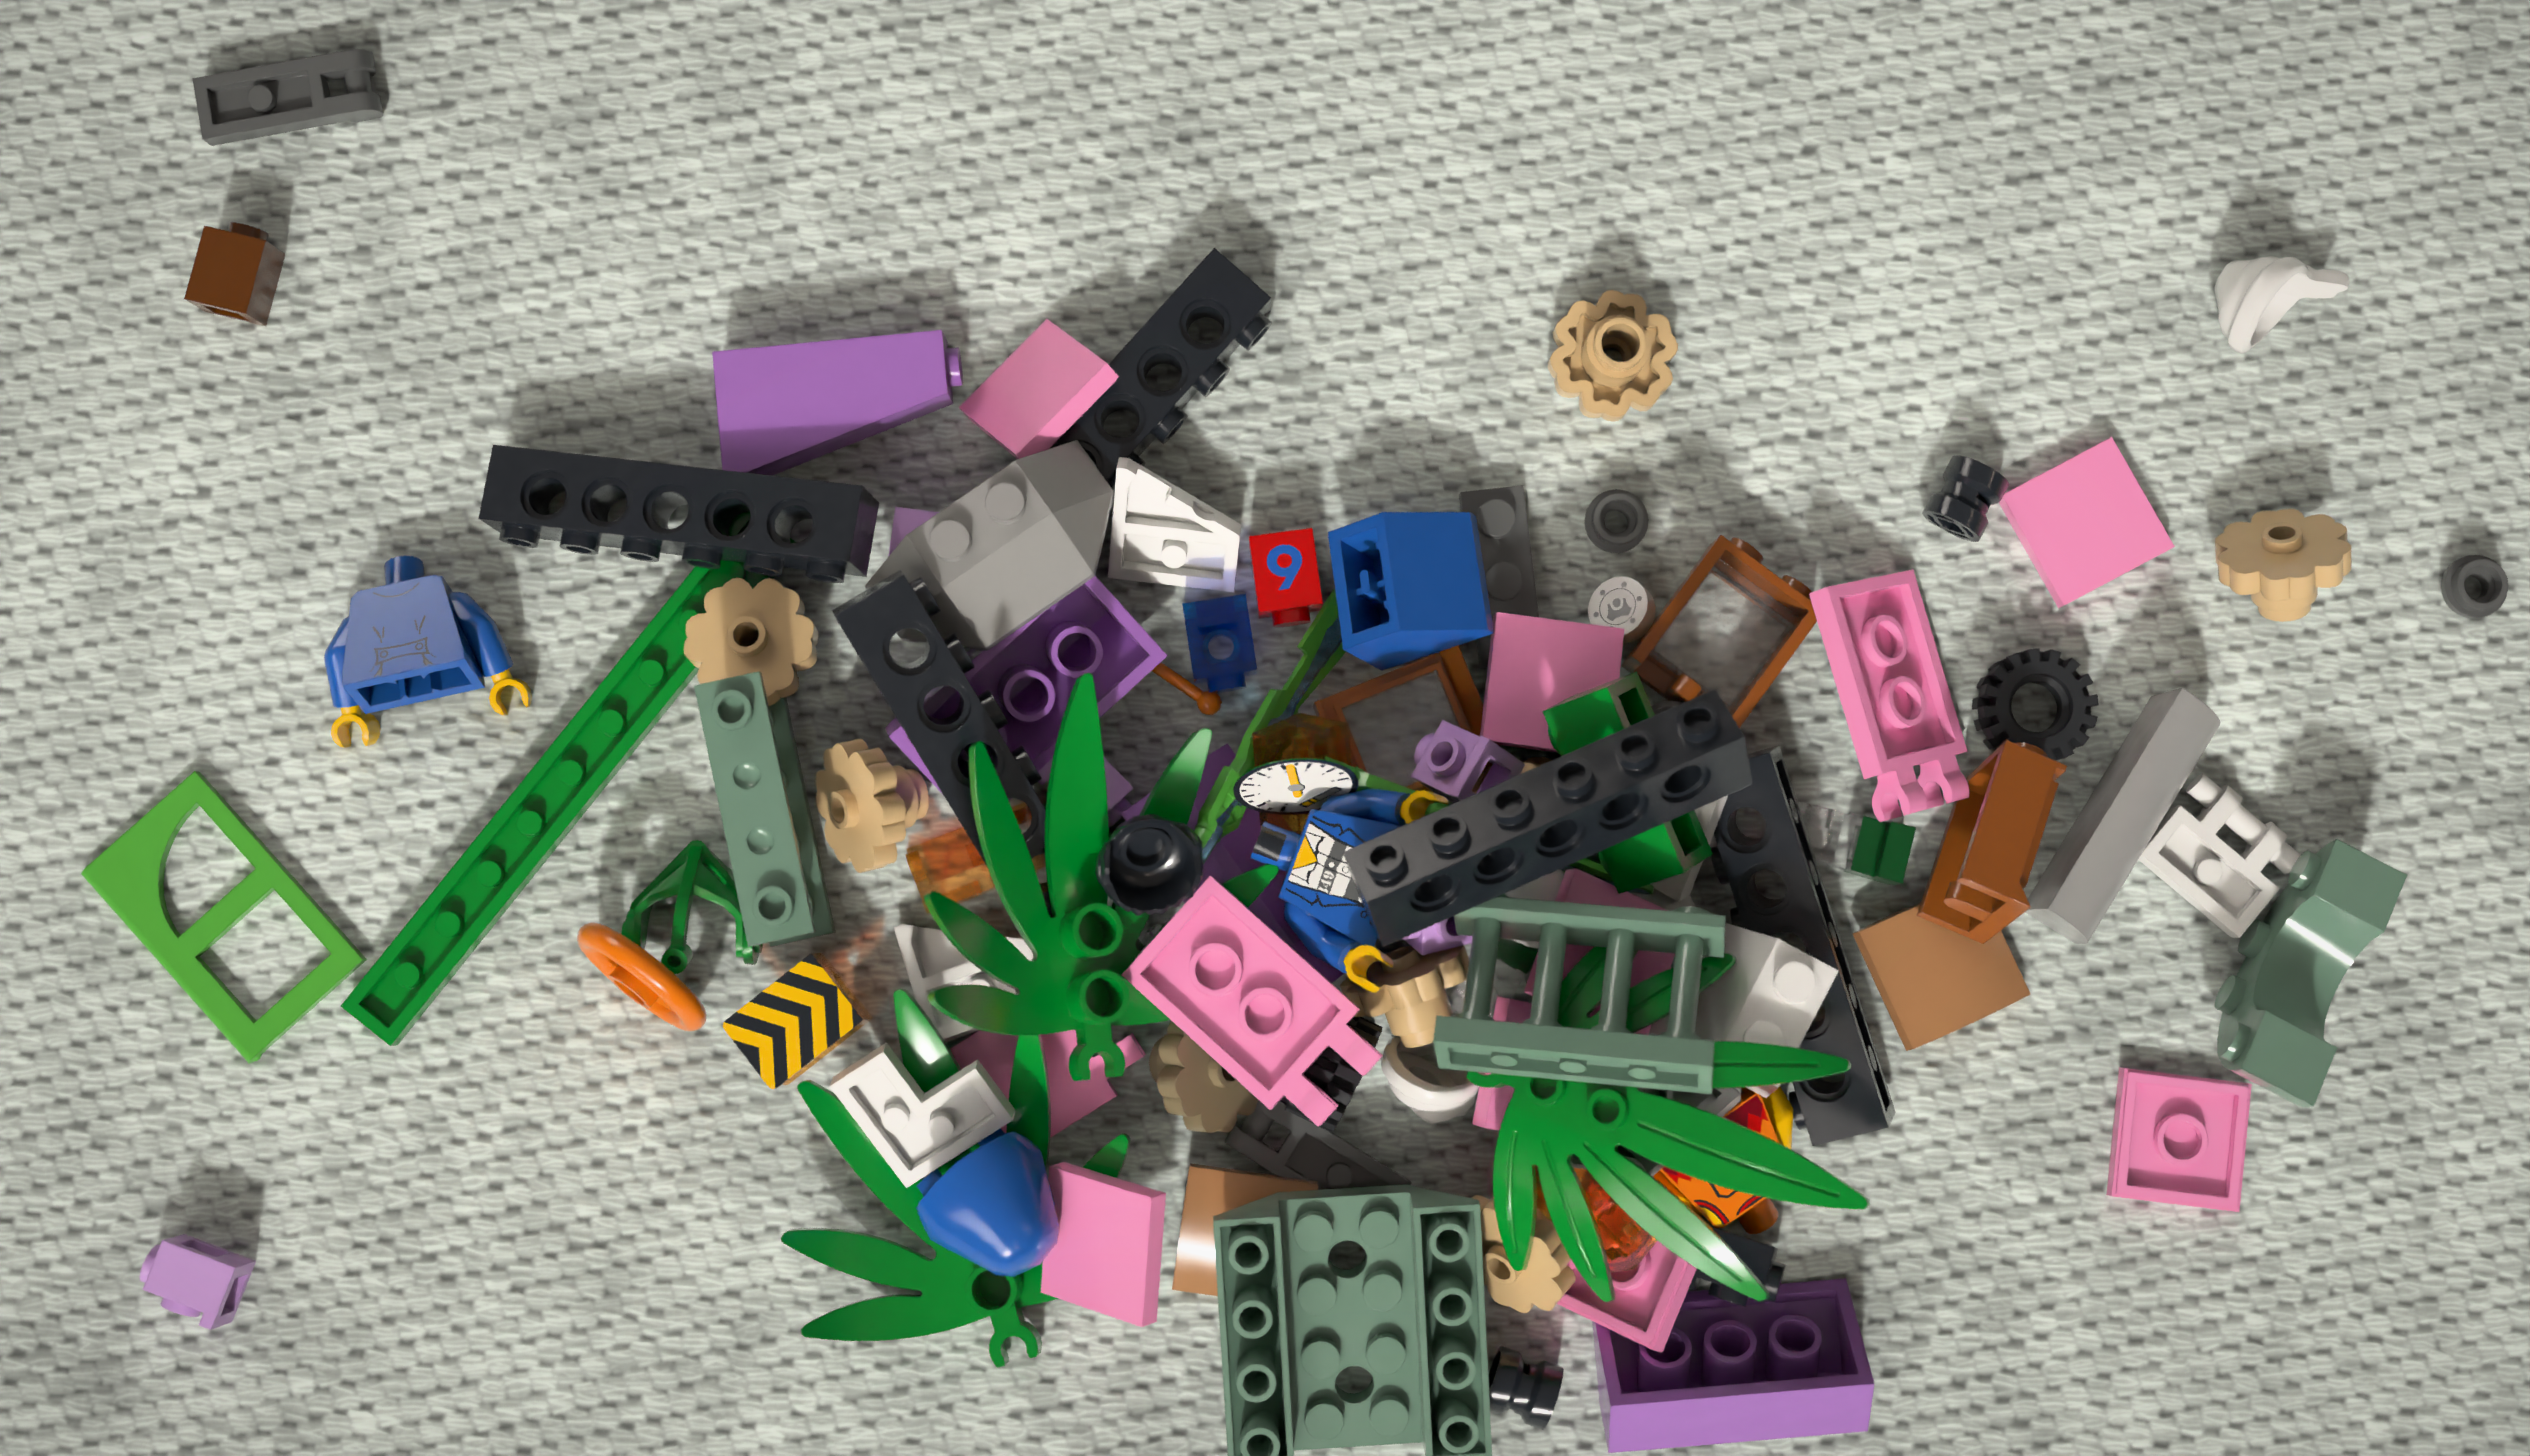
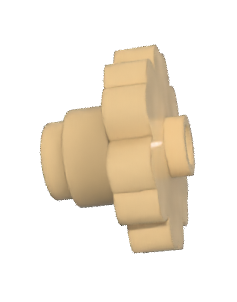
M1607 290L1601 295L1596 306L1587 301H1577L1571 306L1567 315L1561 318L1555 326L1553 339L1559 348L1552 353L1548 361V370L1552 377L1555 378L1554 384L1557 393L1565 398L1579 397L1580 411L1588 418L1601 417L1607 421L1616 422L1624 417L1630 407L1639 411H1648L1673 381L1672 372L1666 364L1675 356L1678 350V343L1671 334L1670 322L1666 316L1661 314L1646 315V303L1642 296L1638 294L1624 295L1619 291ZM1606 348L1618 350L1622 356V362L1611 360L1603 350Z
M2296 509L2261 511L2253 515L2251 523H2230L2225 527L2224 533H2221L2215 539V555L2219 581L2229 586L2236 594H2251V600L2258 606V612L2263 617L2273 621H2293L2306 616L2311 610V604L2317 598L2318 587L2331 588L2338 586L2342 582L2343 576H2346L2352 569L2351 545L2347 539V528L2325 514L2304 517Z
M733 578L725 583L723 587L714 588L706 593L704 598L706 613L694 615L687 621L686 636L688 638H686L684 644L685 656L695 667L699 668L698 682L703 684L760 671L762 673L768 706L775 704L779 701L780 697L784 698L794 694L799 687L797 671L807 670L814 666L817 661L816 645L819 638V633L814 623L804 616L805 607L800 596L795 591L784 588L778 581L771 578L762 580L753 589L744 579Z
M863 739L837 743L833 748H828L824 751L825 770H820L816 773V806L822 817L826 819L825 838L830 847L834 849L838 860L841 863L852 862L858 873L883 868L897 860L896 842H901L905 839L906 828L912 827L917 819H921L926 815L929 807L926 783L921 774L915 769L905 770L898 765L892 766L880 748L869 749Z
M1464 945L1426 955L1420 954L1412 946H1406L1386 953L1393 960V967L1386 965L1382 961H1375L1368 967L1366 978L1380 988L1378 992L1367 991L1354 983L1348 976L1340 984L1342 993L1361 1009L1355 1017H1375L1385 1013L1392 1034L1400 1036L1404 1047H1420L1433 1043L1436 1016L1450 1017L1453 1014L1445 988L1458 985L1467 979L1469 957Z
M1537 1192V1217L1534 1241L1527 1269L1523 1271H1516L1512 1268L1505 1252L1496 1219L1494 1196L1491 1200L1481 1195L1473 1196L1472 1199L1479 1200L1483 1276L1484 1285H1487L1490 1296L1498 1304L1507 1307L1511 1306V1308L1521 1313H1528L1534 1305L1545 1311L1552 1310L1573 1285L1576 1277L1572 1269L1567 1265L1571 1258L1557 1234L1543 1193Z

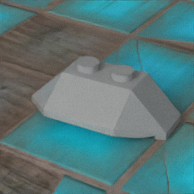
M1078 440L1017 459L907 534L864 587L867 590L899 570L903 572L909 583L921 577L941 610L930 618L943 640L955 633L963 648L988 651L1095 577L1109 511L1114 499V491ZM907 628L897 632L902 641L926 642L925 635L916 629Z

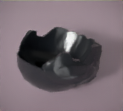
M1156 814L1134 816L1118 825L1109 840L1101 848L1097 855L1095 866L1097 880L1108 897L1125 911H1131L1136 916H1140L1144 912L1149 915L1155 912L1163 914L1169 907H1179L1183 899L1193 897L1194 891L1200 885L1204 871L1202 841L1185 823L1172 821Z

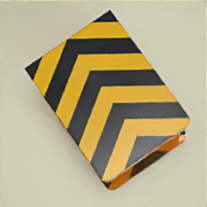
M810 953L726 1019L723 1023V1028L767 1086L771 1089H776L781 1085L792 1083L872 1020L873 1017L823 953Z

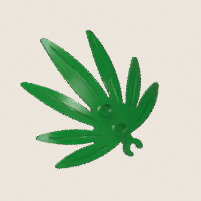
M1085 673L1076 679L1068 700L1056 741L1048 784L1045 815V861L1052 917L1048 914L1040 883L1021 829L984 743L978 741L969 748L972 805L983 855L998 895L1019 934L1032 951L1033 959L1031 961L1028 960L1000 932L952 899L936 891L928 892L924 897L929 912L954 947L981 971L1016 991L1014 994L984 985H953L930 991L928 994L930 1004L962 1024L996 1034L1030 1036L1076 1030L1077 1046L1070 1054L1068 1065L1073 1081L1090 1080L1089 1061L1095 1053L1099 1054L1104 1060L1106 1078L1123 1076L1125 1058L1120 1047L1112 1041L1111 1026L1141 1025L1170 1020L1122 976L1126 969L1170 920L1156 932L1141 951L1137 950L1135 946L1136 941L1150 915L1144 912L1142 915L1136 916L1131 911H1125L1114 902L1112 903V908L1108 906V895L1098 882L1095 874L1097 855L1104 843L1109 840L1104 755L1094 680L1091 673ZM1203 728L1192 733L1179 749L1157 781L1140 815L1156 814L1172 821L1188 824L1212 737V731L1209 728ZM1267 864L1237 875L1221 884L1248 908L1268 886L1279 870L1276 865Z
M1593 947L1562 981L1557 1022L1563 1027L1591 1029L1598 1025L1600 1010L1591 1018L1590 1014L1601 1003L1607 947ZM1634 950L1633 959L1635 958L1638 950ZM1724 953V958L1711 956L1702 958L1699 993L1715 982L1736 963L1734 955ZM1673 968L1658 973L1630 988L1626 1029L1631 1033L1638 1032L1669 1015ZM1714 1041L1712 1088L1755 1087L1809 1080L1849 1071L1851 1062L1845 1058L1794 1047L1752 1042ZM1468 1071L1466 1076L1470 1082L1479 1087L1494 1089L1508 1085L1515 1088L1500 1127L1493 1167V1196L1496 1219L1501 1240L1512 1268L1516 1271L1526 1270L1531 1255L1537 1217V1182L1535 1166L1537 1165L1545 1202L1557 1234L1582 1277L1598 1297L1605 1302L1615 1299L1611 1272L1593 1211L1570 1162V1157L1573 1154L1579 1157L1607 1194L1637 1224L1661 1244L1708 1276L1758 1301L1767 1300L1769 1292L1739 1256L1679 1197L1648 1172L1620 1154L1617 1150L1619 1145L1680 1173L1755 1196L1797 1204L1840 1209L1864 1210L1870 1205L1869 1199L1859 1191L1786 1146L1731 1120L1688 1104L1642 1092L1639 1087L1493 1073L1487 1075L1483 1072Z
M898 989L894 992L893 996L903 1065L922 1091L926 1093L959 1072L961 1068L943 1037L921 1006L907 990ZM1041 1035L1018 1036L1008 1099L1015 1109L1014 1119L1007 1124L1006 1133L1016 1132L1027 1137L1041 1150L1047 1171L1051 1132V1102ZM812 1080L800 1082L797 1089L826 1135L855 1173L896 1217L936 1251L935 1259H930L899 1243L849 1230L798 1228L785 1232L781 1236V1241L784 1244L824 1265L868 1281L922 1292V1295L900 1294L874 1297L842 1306L805 1324L801 1328V1335L808 1338L841 1341L897 1340L951 1330L990 1316L995 1333L992 1335L989 1343V1354L997 1368L1005 1366L1009 1362L1005 1342L1011 1336L1019 1337L1024 1341L1029 1359L1037 1357L1042 1350L1041 1336L1032 1324L1025 1321L1021 1307L1058 1299L1041 1293L1043 1261L1040 1265L1017 1276H999L930 1240L916 1209L923 1198V1194L916 1185L924 1178L906 1188L836 1094ZM1122 1133L1113 1139L1082 1168L1118 1178L1131 1142L1129 1135ZM976 1143L937 1169L944 1175L957 1161L981 1146Z

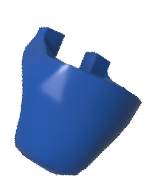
M1000 1128L979 1141L978 1144L981 1147L957 1161L944 1175L936 1169L916 1185L923 1194V1198L916 1209L930 1240L996 1275L1014 1277L1042 1263L1057 1244L1060 1226L1041 1150L1027 1137L1016 1132L1005 1133Z

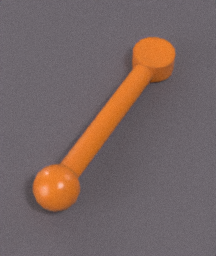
M1162 662L1152 670V672L1195 700L1201 713L1214 715L1220 710L1222 701L1216 692L1202 691Z

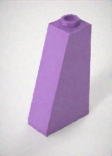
M934 330L713 351L722 470L773 476L952 405V386L963 385L959 347L948 348V341L943 331Z

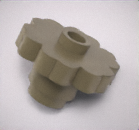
M1170 1021L1167 1034L1154 1044L1149 1057L1150 1073L1157 1083L1160 1094L1163 1096L1165 1110L1169 1114L1183 1116L1184 1125L1190 1131L1205 1133L1216 1131L1230 1132L1235 1126L1237 1115H1251L1255 1111L1258 1099L1173 1021Z

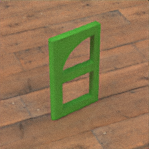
M198 771L190 774L81 872V875L249 1064L258 1061L271 1045L367 960ZM200 806L255 867V870L181 935L173 924L167 910L164 896V872L167 857L176 835L185 821ZM275 890L328 949L331 955L256 1020L200 956Z

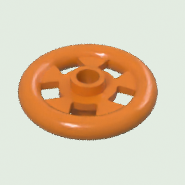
M590 922L579 929L577 942L582 952L628 997L681 1030L696 1031L704 1026L707 1014L702 1002L673 972L655 957L624 935L603 924Z

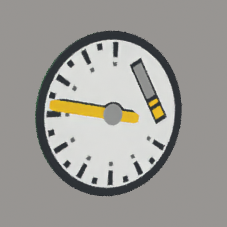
M1287 759L1267 763L1246 772L1236 781L1233 787V794L1236 800L1243 806L1258 812L1276 815L1308 814L1311 809L1320 810L1323 803L1330 797L1356 792L1359 783L1356 774L1342 764L1322 759Z

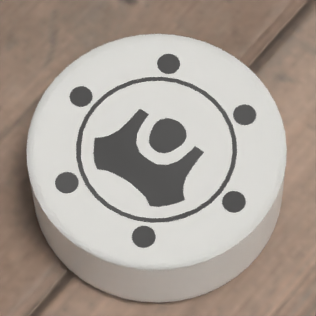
M1623 576L1614 577L1603 582L1592 594L1588 605V616L1592 625L1624 629L1623 644L1641 638L1650 629L1656 612L1655 602L1650 592L1636 580Z

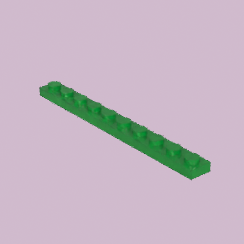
M743 512L732 520L729 527V536L738 535L747 528L751 517L750 512ZM790 538V543H797ZM722 560L719 569L695 566L354 988L341 1007L389 1046L398 1045L698 673L699 668L695 667L684 654V644L686 638H688L686 636V623L692 616L706 613L704 607L706 593L714 588L723 587L725 583L733 578L744 579L753 589L762 580L773 579L775 576L749 572L743 568L744 563Z

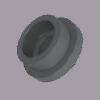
M1621 489L1608 490L1595 497L1588 506L1584 519L1585 530L1591 542L1601 550L1610 553L1626 552L1637 546L1644 538L1649 522L1648 513L1643 502L1633 493ZM1610 511L1623 513L1627 519L1626 530L1621 533L1609 531L1605 526V515Z
M2469 555L2455 560L2448 566L2442 577L2441 592L2448 607L2456 614L2471 619L2481 618L2493 614L2503 605L2508 592V578L2502 567L2494 560L2482 555ZM2468 576L2475 577L2481 584V594L2477 599L2468 596L2466 593L2464 582Z

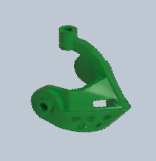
M700 840L691 841L631 903L630 910L622 926L621 934L645 949L648 921L654 903L677 895L671 945L662 955L661 963L674 974H679L685 970L693 957L692 950L686 942L690 910L693 898L697 896L723 906L735 918V952L737 958H743L745 964L755 965L758 961L759 953L763 949V944L748 947L733 871Z

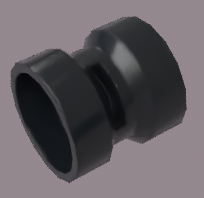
M1956 455L1951 458L1942 474L1945 480L1944 487L1941 492L1931 495L1922 514L1930 523L1963 540L1978 542L1989 523L1986 517L1989 507L2001 501L2009 486V482L1993 468L1974 459Z
M1500 1346L1494 1356L1488 1374L1490 1411L1501 1415L1511 1409L1514 1413L1521 1415L1525 1424L1542 1430L1545 1429L1559 1396L1563 1379V1367L1547 1361H1542L1538 1364H1526L1520 1352Z

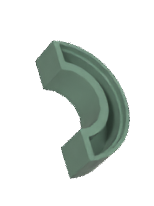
M2339 839L2328 843L2316 854L2307 850L2300 855L2291 869L2288 885L2274 902L2263 922L2255 919L2243 933L2239 941L2238 952L2246 957L2237 975L2229 976L2216 996L2214 1007L2222 1012L2217 1037V1055L2221 1064L2226 1069L2299 1107H2314L2337 1050L2336 1046L2326 1042L2324 1039L2325 1020L2332 998L2355 958L2370 941L2385 932L2407 874Z

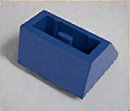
M1382 512L1328 532L1344 651L1383 671L1494 633L1477 519L1471 512Z

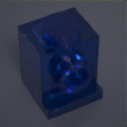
M1246 594L1182 603L1194 684L1207 682L1209 693H1223L1246 688L1245 676L1257 675ZM1222 636L1232 642L1234 649L1228 658L1216 659L1210 654L1209 644L1214 638Z

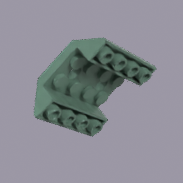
M1405 1184L1277 1192L1213 1216L1228 1456H1294L1295 1450L1422 1442L1425 1456H1492L1479 1200ZM1346 1240L1357 1242L1366 1252L1361 1264L1348 1270L1339 1269L1328 1259L1332 1247ZM1360 1366L1370 1372L1372 1381L1362 1392L1355 1394L1347 1393L1341 1390L1335 1383L1338 1374L1347 1367Z

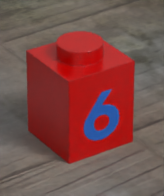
M1306 528L1249 536V551L1259 619L1272 617L1273 627H1289L1310 623V612L1320 611L1323 605L1313 529Z

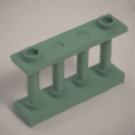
M760 671L694 685L748 947L769 943L770 947L836 933L787 698L780 697L779 701L768 706L762 673Z
M1502 894L1455 915L1457 935L1472 936L1462 1012L1456 1014L1455 1017L1436 1016L1433 1043L1438 1068L1712 1094L1714 1041L1701 1040L1699 1036L1695 1035L1702 956L1724 958L1726 916L1713 915L1705 909L1691 906L1680 907L1674 911L1509 898L1506 894ZM1499 938L1539 942L1530 1019L1523 1021V1023L1494 1021L1489 1016ZM1566 944L1607 947L1599 1023L1591 1029L1563 1027L1557 1022ZM1634 950L1675 953L1668 1029L1660 1036L1635 1034L1626 1029Z

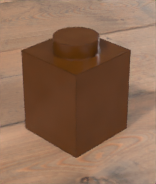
M230 222L228 231L204 226L184 299L208 313L266 326L286 254L267 241L269 234L261 229L236 222Z

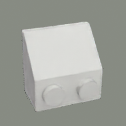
M1725 923L1724 953L1734 955L1736 963L1715 982L1699 993L1695 1035L1699 1036L1701 1040L1752 1042L1799 1048L1838 970L1778 938ZM1669 1015L1655 1022L1649 1031V1035L1660 1036L1666 1032ZM1780 1084L1746 1088L1767 1098L1778 1089Z

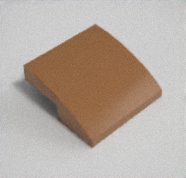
M1920 903L1852 933L1906 1051L1950 1034L2030 995V991L2002 931L1982 944L1916 916Z
M1190 1163L1172 1290L1218 1296L1213 1216L1277 1192L1318 1190V1181H1306Z

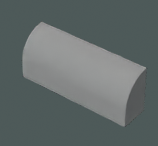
M2184 688L2150 697L2030 894L2028 901L2031 908L2025 913L2075 944H2087L2219 728L2220 720L2212 709Z

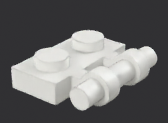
M2201 773L2186 789L2190 796L2204 806L2200 815L2195 818L2182 806L2172 807L2161 821L2138 860L2228 936L2240 938L2280 889L2265 877L2261 870L2270 862L2282 873L2288 874L2301 854L2285 842L2287 834L2273 822L2264 824L2240 804L2243 797L2226 784L2220 787L2204 773ZM2224 824L2248 843L2241 856L2216 835Z

